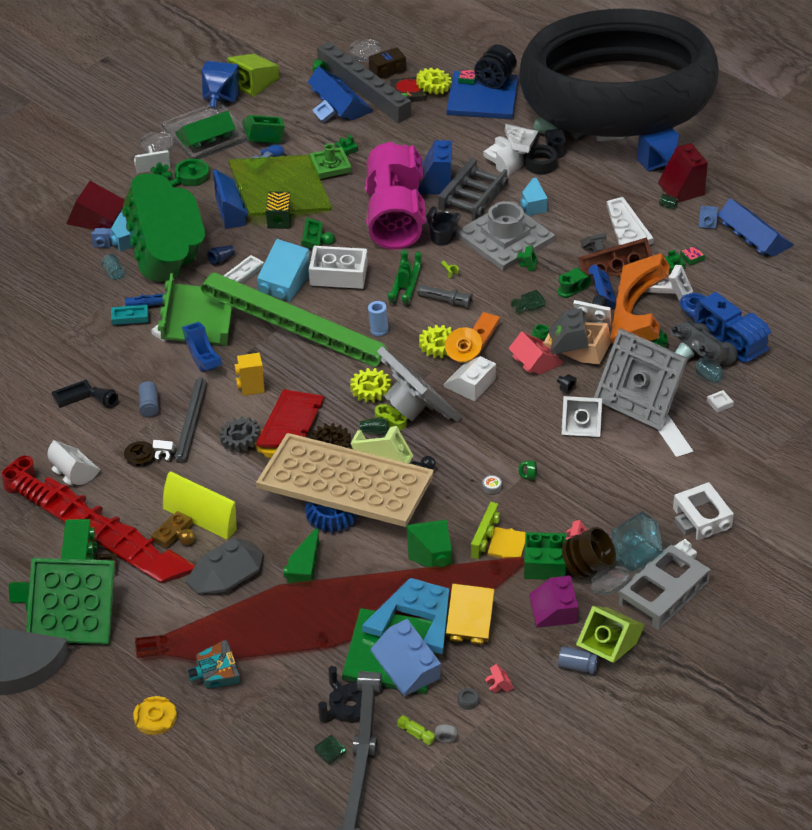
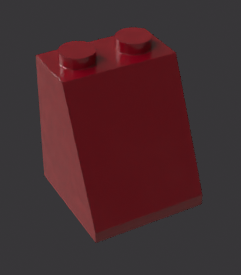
M692 143L678 146L674 150L658 184L674 204L704 196L708 162Z
M89 181L76 200L66 224L95 230V228L111 229L123 209L125 199Z

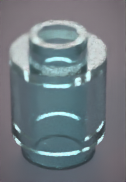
M108 254L101 260V266L108 277L117 280L124 275V267L116 255Z
M705 357L703 359L700 358L695 365L696 373L709 382H719L724 374V370L721 369L720 365L709 361Z

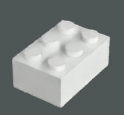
M314 246L309 266L310 285L363 289L368 266L367 249Z

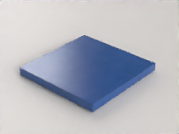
M460 71L453 72L447 115L513 118L518 75L511 74L501 87L492 89L481 84L477 78L474 85L458 83Z

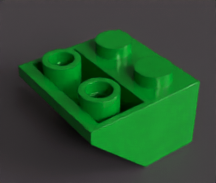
M248 115L242 120L248 141L255 143L268 142L271 144L281 143L285 128L281 117Z
M525 532L524 579L548 580L549 578L565 576L566 564L562 555V545L566 540V533Z

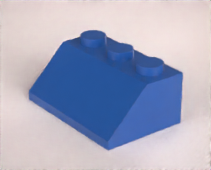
M213 170L215 198L225 229L246 226L245 218H248L247 209L243 208L245 206L243 197H241L240 187H236L235 181L218 170Z

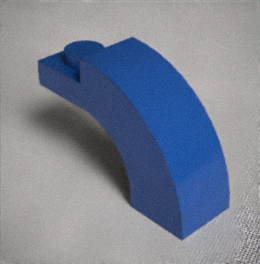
M200 322L182 327L190 354L200 371L214 370L217 366L223 365L221 357L212 349L205 327Z

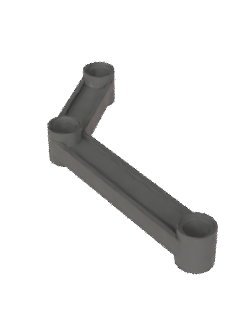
M359 671L357 691H362L359 735H355L353 741V755H356L344 823L343 826H337V830H361V828H357L368 764L370 756L375 757L377 750V737H372L375 692L380 693L382 673Z

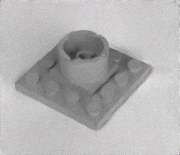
M509 201L498 202L492 205L487 214L456 231L457 238L502 271L523 260H517V254L525 252L526 246L533 245L536 252L555 241V234L526 215L518 204Z
M619 329L594 398H602V404L660 430L663 428L688 358L624 329Z
M383 346L380 347L377 351L382 356L380 360L392 369V376L397 380L384 397L398 411L411 421L426 406L431 410L435 409L448 420L452 418L458 422L462 418L416 372Z

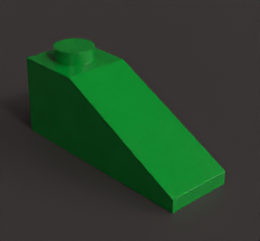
M314 529L289 557L288 566H284L283 577L287 578V586L312 588L320 543L319 529Z

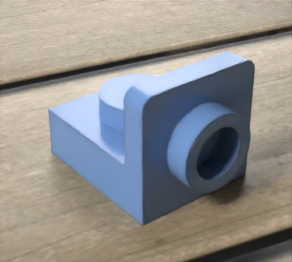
M701 206L699 227L716 228L718 207Z
M95 228V232L91 233L93 247L110 248L111 229Z

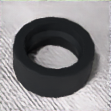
M544 144L532 146L529 153H525V167L535 174L551 173L557 167L556 150ZM543 157L549 160L536 161L534 158Z

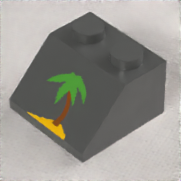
M582 308L563 311L549 329L552 355L589 347Z

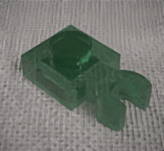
M538 290L522 294L521 299H513L511 307L516 306V313H521L526 308L532 311L545 306L546 300Z

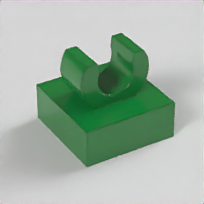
M348 134L346 139L340 137L339 141L335 143L336 148H343L346 156L358 152V145L350 134Z
M533 245L526 246L525 252L517 254V260L523 259L520 261V267L527 266L528 271H534L538 261Z
M676 250L669 251L668 256L665 257L670 265L669 274L672 273L675 265H682L683 269H686V263L676 253Z

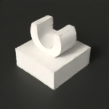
M154 440L155 458L160 460V455L165 453L166 461H170V453L175 454L176 445L170 441Z
M686 539L674 546L694 559L697 556V552ZM673 557V560L681 567L686 565L680 560Z

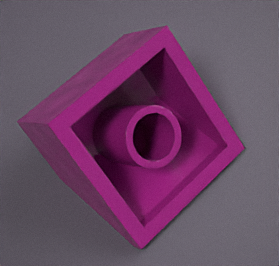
M571 576L549 578L529 594L536 628L577 623L578 603Z

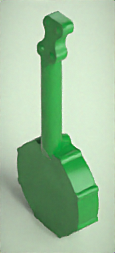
M201 159L183 160L176 164L175 179L169 182L172 187L180 183L188 186H198L208 181L209 165Z

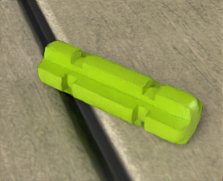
M401 715L397 720L398 727L403 730L407 729L406 732L419 740L423 739L424 743L432 745L436 740L435 733L430 730L426 731L425 727L413 720L410 721V718L405 715Z

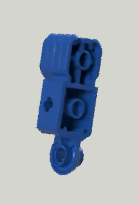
M717 292L707 297L698 293H689L681 297L680 306L689 318H693L695 324H705L710 329V334L721 342L734 344L738 352L737 359L742 363H747L769 350L767 344L768 335L771 334V330L768 324L754 313H748L741 317L742 311Z

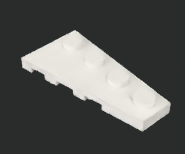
M623 197L607 201V209L619 245L646 237L649 245L653 244L654 238Z

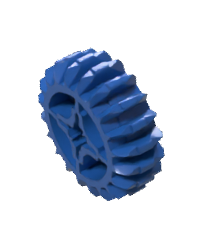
M306 502L305 513L307 521L311 527L315 526V529H322L323 533L326 531H330L331 534L333 531L340 533L341 529L347 530L348 526H353L354 521H357V514Z

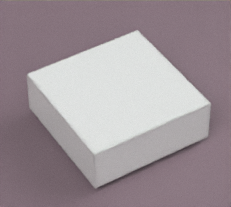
M724 390L707 396V402L717 413L733 407V400Z

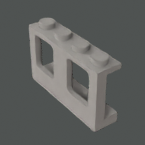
M670 545L665 550H661L657 558L648 562L645 569L640 573H636L627 585L625 584L621 587L619 591V605L623 606L627 602L651 616L652 626L659 630L709 583L710 568ZM673 557L690 567L679 578H674L662 570L673 560ZM649 581L664 590L653 602H649L636 594Z

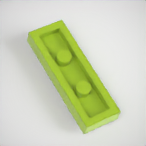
M490 502L471 543V558L479 559L481 553L486 551L487 540L493 536L494 524H498L500 520L498 503Z

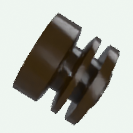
M593 527L579 535H575L573 538L565 540L562 545L564 562L569 571L579 579H585L599 571L610 568L616 562L614 544L609 535L599 527Z

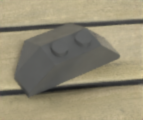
M232 538L202 556L188 576L186 584L197 595L227 592L259 572L264 554L251 541Z

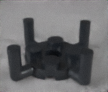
M330 666L328 668L329 684L334 691L329 695V711H327L326 702L322 701L318 704L319 720L322 723L332 718L341 722L343 720L350 721V723L360 722L362 691H357V682H350L341 686L337 679V668ZM349 701L356 703L354 706L346 705Z

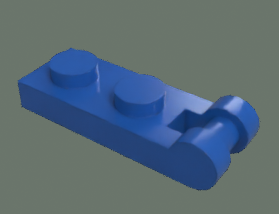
M592 265L589 268V273L594 277L595 288L599 295L606 297V306L613 310L616 308V298L608 273L601 270L597 265Z

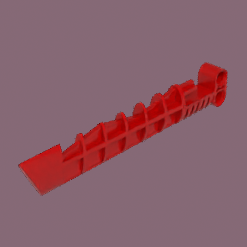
M23 455L18 457L2 471L3 486L6 492L19 493L63 522L68 519H90L91 527H95L94 541H97L98 544L111 552L116 553V555L157 581L167 582L189 575L194 569L195 565L170 549L161 554L152 545L155 541L154 539L147 540L135 527L120 523L119 517L116 516L109 519L101 516L102 506L99 505L90 509L85 504L86 496H77L70 489L69 485L60 484L51 477H47L44 483L35 479L34 462L30 456Z

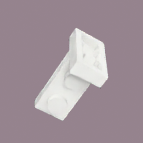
M675 265L668 278L658 281L644 292L674 293L680 302L681 297L692 293L693 290L682 265Z

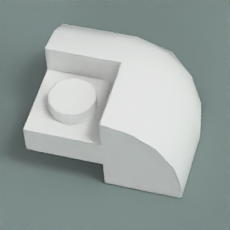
M501 136L495 138V144L484 151L483 157L494 162L496 170L502 172L506 169L508 177L519 170L524 162V155L511 149L508 139Z

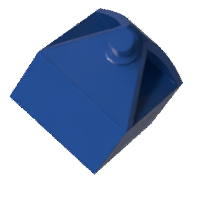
M206 61L201 69L203 99L211 100L210 108H216L217 101L234 103L239 95V64Z
M673 128L652 134L640 135L637 161L647 171L663 166L666 168L674 150L678 147L679 134Z

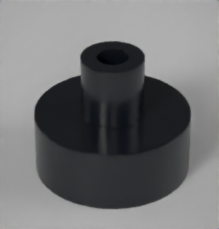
M567 374L565 377L559 376L557 383L560 384V391L570 394L576 386L577 378L570 374Z

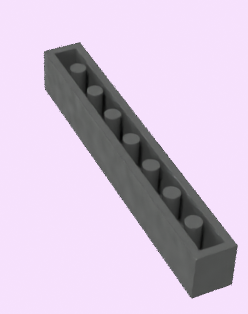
M330 41L317 47V59L323 60L328 64V71L338 76L350 88L397 123L411 117V100Z

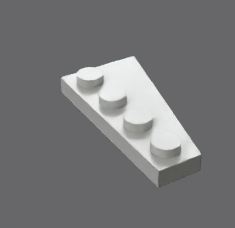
M509 124L505 125L504 131L511 149L516 150L515 152L520 154L529 153L537 138L538 131Z

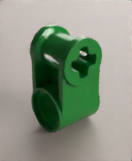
M576 267L559 276L560 287L557 290V294L560 297L569 298L587 289L591 284V277Z

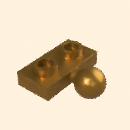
M176 511L150 536L155 540V543L166 549L178 538L183 545H190L195 539L194 533L188 529L193 525V520L191 517Z

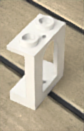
M709 482L674 495L673 509L677 514L684 512L696 528V540L707 538L732 528L734 514ZM711 501L719 511V515L714 519H707L695 507Z

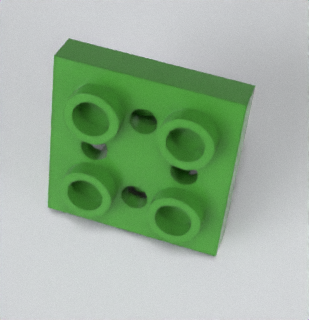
M328 143L324 146V151L309 153L310 161L319 179L352 172L351 165L342 147L335 148L334 144Z

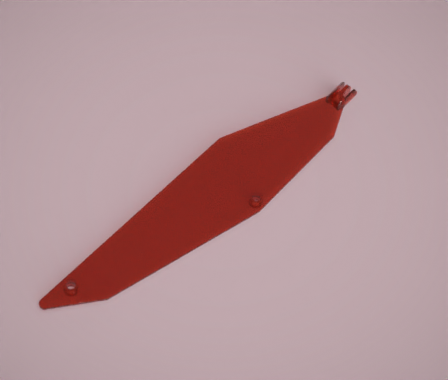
M522 557L451 564L445 567L434 566L279 584L167 634L135 638L136 657L138 659L168 655L197 661L196 655L224 640L228 641L234 659L329 648L352 640L360 608L377 611L410 578L449 588L447 607L449 608L452 584L495 589L518 570L525 560ZM397 610L394 613L396 615L420 618Z

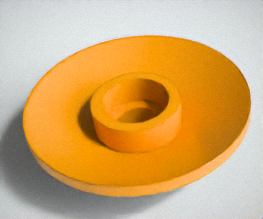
M468 327L455 329L448 335L445 341V350L448 356L457 362L473 360L482 349L480 335L477 331Z

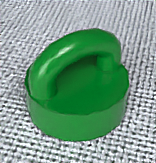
M320 59L314 61L313 73L318 66L328 71V64Z
M535 460L520 463L518 471L521 478L528 480L536 479L537 462ZM524 466H527V474L523 472Z

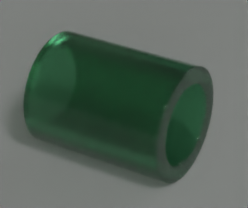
M662 194L659 200V205L675 210L678 204V198Z

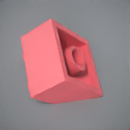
M523 331L508 348L513 353L512 357L518 362H522L524 364L523 368L529 373L535 372L540 375L564 363L557 354L552 355L551 349L544 346L543 340Z

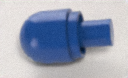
M270 145L268 149H261V156L266 151H269L273 154L270 157L272 159L281 158L284 155V148L281 145Z

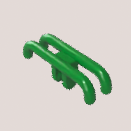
M406 250L401 251L400 265L393 288L387 295L389 303L396 301L400 288L407 289L406 293L402 295V303L404 305L410 303L421 268V252L415 253L412 270L411 264L407 262L408 252Z

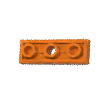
M483 312L473 327L482 339L481 351L500 322L499 316Z

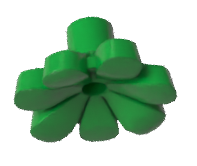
M161 162L157 163L156 167H151L150 169L153 174H159L167 180V177L172 176V172L167 171L169 166L167 164L162 166Z

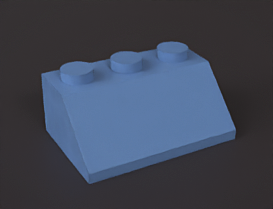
M408 619L389 627L371 648V653L403 697L440 679L441 663Z

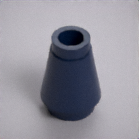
M232 245L214 247L208 251L207 256L210 263L218 265L234 255L235 250Z

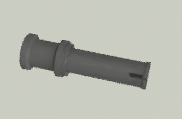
M420 284L417 290L419 296L447 301L453 306H465L466 309L471 307L473 301L472 293L464 294L455 289L447 291Z

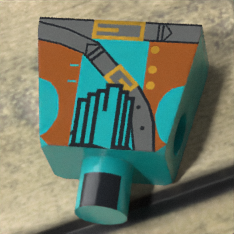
M227 640L196 655L198 666L187 669L190 682L202 678L207 689L240 683V674Z

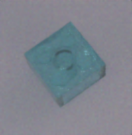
M641 511L612 530L616 561L631 572L663 553L659 524L644 511Z

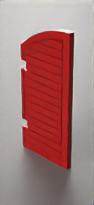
M283 389L256 442V446L279 447L287 433L306 437L307 434L305 433L309 432L319 411L318 408H320L325 397Z

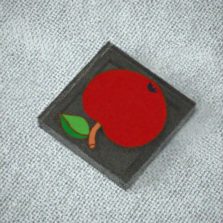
M417 77L390 79V86L411 100V102L427 100L426 92L423 91V88L419 89V85H416Z

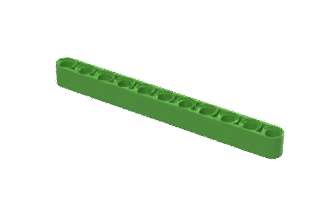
M210 273L200 287L205 295L370 366L375 367L380 364L382 356L377 351L381 346L387 350L384 344L220 274Z

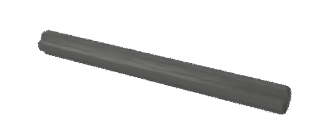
M203 377L196 379L175 454V460L179 461V463L185 461L207 383Z

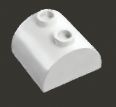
M53 440L48 449V460L54 465L52 470L59 475L63 473L65 475L63 481L71 486L73 484L83 485L90 482L100 471L77 448Z

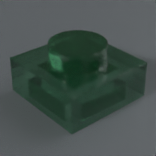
M332 735L314 746L315 752L328 765L346 753L345 747Z

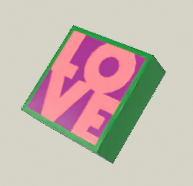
M461 69L458 83L474 85L476 81L474 70Z
M696 245L680 251V256L689 265L705 260V254Z

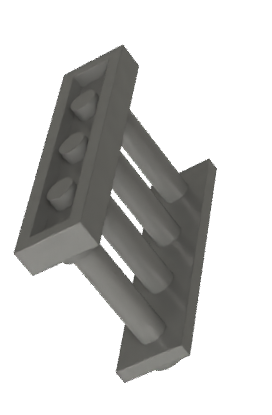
M470 158L438 196V210L445 211L449 206L454 205L471 211L472 221L478 219L500 191L507 186L509 182L507 170L504 169L497 176L479 170L477 160ZM478 176L493 181L490 186L472 180V178ZM471 186L486 192L480 195L464 188ZM461 195L477 202L473 205L455 198Z

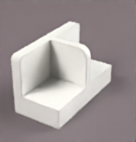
M148 146L149 153L136 155L134 158L137 174L150 172L151 167H156V164L159 162L162 163V166L167 164L171 168L168 150L152 152L151 146Z

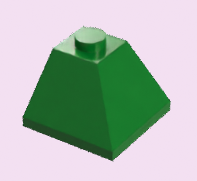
M447 519L406 525L409 560L431 569L452 566V549Z

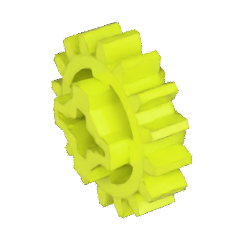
M424 68V71L420 70L417 73L416 85H419V89L423 88V91H427L429 94H432V92H435L436 95L439 92L444 94V91L448 92L451 88L452 78L449 77V74H444V70L441 71L438 68L436 70L432 68L427 70Z
M435 325V328L429 326L428 331L423 330L422 334L419 335V348H421V351L426 352L427 356L432 354L433 358H436L437 355H440L441 358L444 355L448 356L445 350V341L452 332V328L446 329L445 325L438 328Z
M367 368L366 372L359 370V374H354V378H351L350 390L353 392V396H358L359 401L365 399L366 403L369 400L375 403V399L382 401V396L391 388L389 375H384L383 370L377 372L376 368L373 371Z

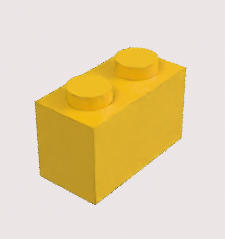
M260 353L237 356L238 364H234L235 373L239 375L236 378L237 389H241L242 396L265 393Z

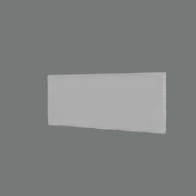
M667 415L663 428L658 431L674 455L677 457L694 452L670 416Z

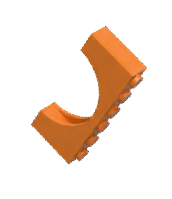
M662 253L623 266L610 334L612 344H614L619 329H624L648 341L659 338L660 325L653 314L633 315L632 309L644 291L658 281L668 278L670 265Z

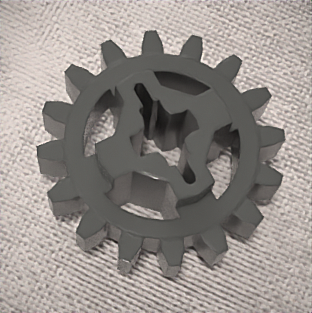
M243 416L239 420L233 418V422L227 421V426H221L222 431H219L221 445L224 446V449L229 448L230 452L237 449V452H240L241 449L248 451L247 447L249 446L254 448V443L257 442L261 434L260 425L257 424L256 420L251 421L250 417L246 420L243 419Z

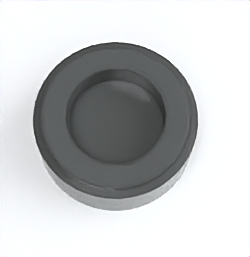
M472 688L462 689L458 693V705L465 710L476 708L479 704L478 692Z

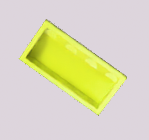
M171 471L168 473L163 493L164 510L172 514L179 511L191 517L193 524L227 540L237 531L235 501Z

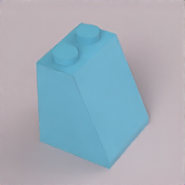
M277 239L257 277L258 291L290 302L309 279V249Z

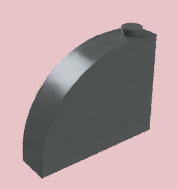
M0 628V695L15 694L32 689L52 677L63 665L69 654L67 639Z

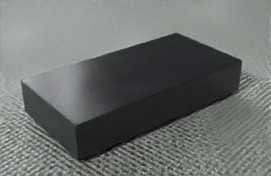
M86 379L51 393L56 404L61 408L91 397L90 391L92 387Z

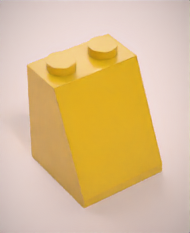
M452 584L446 637H450V640L455 642H462L463 639L471 640V643L479 645L488 642L494 589Z

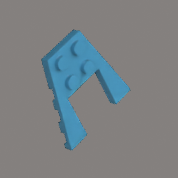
M410 578L362 625V632L381 637L395 611H401L433 620L424 638V642L431 651L442 654L449 588Z

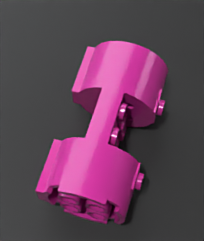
M394 142L383 143L376 146L369 153L366 162L367 178L365 190L368 195H371L368 203L366 223L369 227V235L377 245L386 249H403L411 246L419 239L422 225L426 223L425 200L418 192L419 180L423 178L422 156L414 145L409 147L405 144L403 146L397 145Z

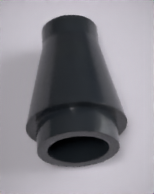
M93 387L90 391V396L105 407H113L118 402V394L113 389Z

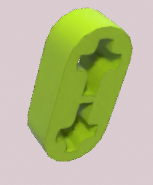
M387 404L376 406L375 419L388 427L397 426L399 431L407 427V417L400 411Z

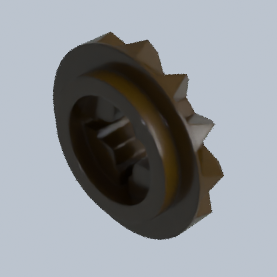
M144 441L131 443L124 450V459L127 460L128 464L132 463L134 466L137 464L143 466L144 463H150L151 459H154L155 456L153 446Z

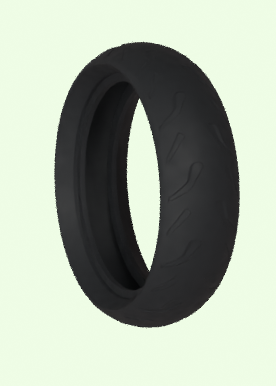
M618 8L571 15L543 28L532 38L523 53L519 78L525 99L531 108L547 122L564 130L584 135L630 137L664 131L676 127L697 115L706 106L714 93L718 81L719 66L715 49L710 40L692 23L663 12ZM607 61L647 62L678 70L661 77L632 82H596L560 74L563 71L578 66Z

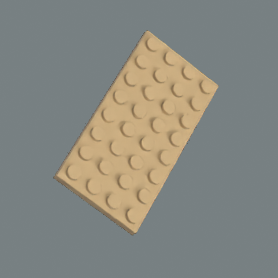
M287 433L258 478L256 488L406 527L434 476V470Z

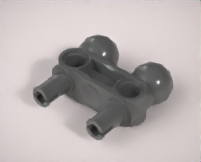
M686 320L685 323L680 325H672L675 328L670 329L672 336H677L679 340L717 365H730L736 361L738 352L734 344L721 342L710 334V329L705 324H695Z

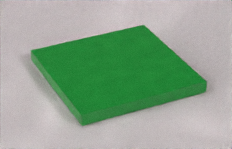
M32 558L26 632L66 638L67 643L110 645L115 561Z
M360 608L342 679L357 682L359 671L382 673V687L398 689L371 653V648L380 639V636L362 632V625L376 611ZM394 614L385 630L386 632L389 627L408 619L424 640L433 621ZM428 685L414 691V693L426 695Z

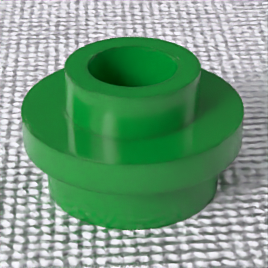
M538 324L532 330V335L541 340H545L549 334V327L544 324Z

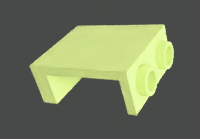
M397 426L390 427L385 438L366 439L362 431L358 430L351 442L354 450L405 463H410L413 457Z

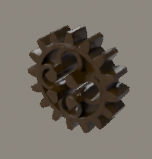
M325 423L323 428L317 426V431L312 430V435L309 436L310 439L330 443V438L327 435H331V444L345 448L351 447V433H348L347 428L342 429V425L335 427L334 423L331 426Z

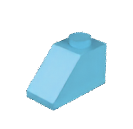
M533 178L526 186L520 200V206L528 216L547 212L548 198L537 178Z
M122 212L111 228L112 236H110L112 245L116 246L120 252L133 247L130 244V232L126 229V217H123Z

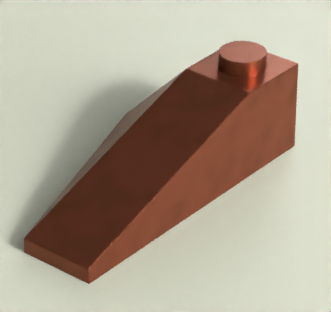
M646 237L578 257L581 270L587 275H591L589 268L595 264L601 270L608 273V276H621L624 265L650 257L652 253Z

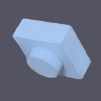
M326 100L313 109V112L323 124L336 114L335 110Z

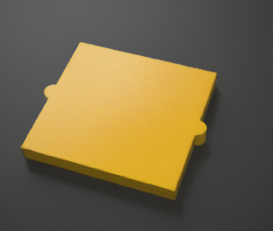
M495 527L488 556L500 557L503 560L521 561L525 546V532L515 531L512 528L503 529Z

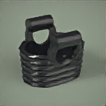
M431 207L426 218L430 227L432 242L436 245L449 244L456 234V227L461 215L457 212L454 214L448 211L437 213V208Z

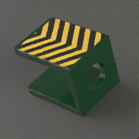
M268 192L266 206L267 228L290 229L292 208L290 207L291 192Z

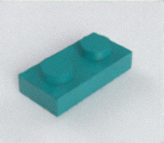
M148 305L111 307L112 325L149 322Z

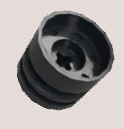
M499 44L492 45L475 64V76L484 86L492 89L499 88L517 67L516 57L507 47Z

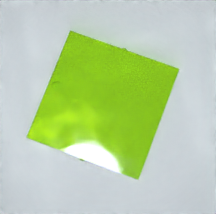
M309 154L228 159L229 167L249 217L266 215L269 191L291 192L289 214L332 210V206Z

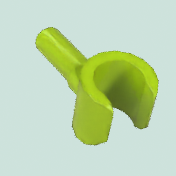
M445 261L441 262L447 269V276L449 278H452L453 273L458 275V266H449Z

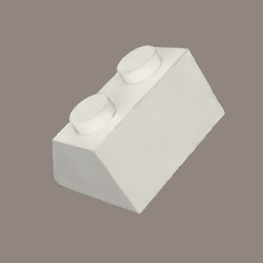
M481 356L465 362L444 383V387L472 401H476L496 380V363Z
M564 396L561 435L600 437L602 398Z

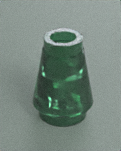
M382 416L360 421V430L365 433L383 436L389 430V420Z

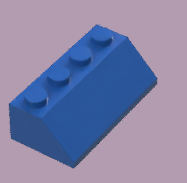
M319 66L308 80V83L312 86L311 90L316 94H320L319 97L323 101L326 100L335 111L337 110V115L343 119L354 120L373 111L338 76Z
M731 198L718 214L723 219L721 222L729 228L731 226L735 228L733 230L734 233L740 237L744 235L746 237L745 241L751 246H758L756 250L764 256L769 254L773 257L794 245L748 208Z

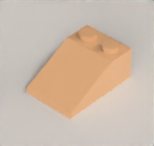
M585 322L589 347L561 354L581 363L600 364L611 344L608 323ZM548 334L544 341V346L551 349L550 336Z

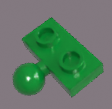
M306 217L301 240L302 246L313 249L314 246L320 245V240L325 245H332L335 243L336 238L331 232L322 233L323 222Z

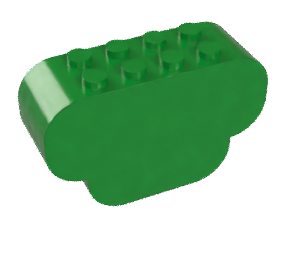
M140 174L134 177L122 209L123 217H126L127 221L126 229L130 232V244L134 248V259L138 263L140 272L149 280L164 282L170 279V273H173V278L175 279L180 273L181 266L189 265L195 260L197 250L205 237V230L197 201L191 192L183 188L172 187L171 183L159 174Z

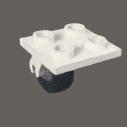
M595 295L592 304L574 300V309L582 308L585 322L608 323L609 331L611 330V308L606 307L605 296Z

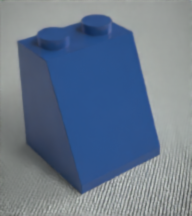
M434 141L422 162L423 178L419 180L418 188L420 194L440 195L452 181V141Z

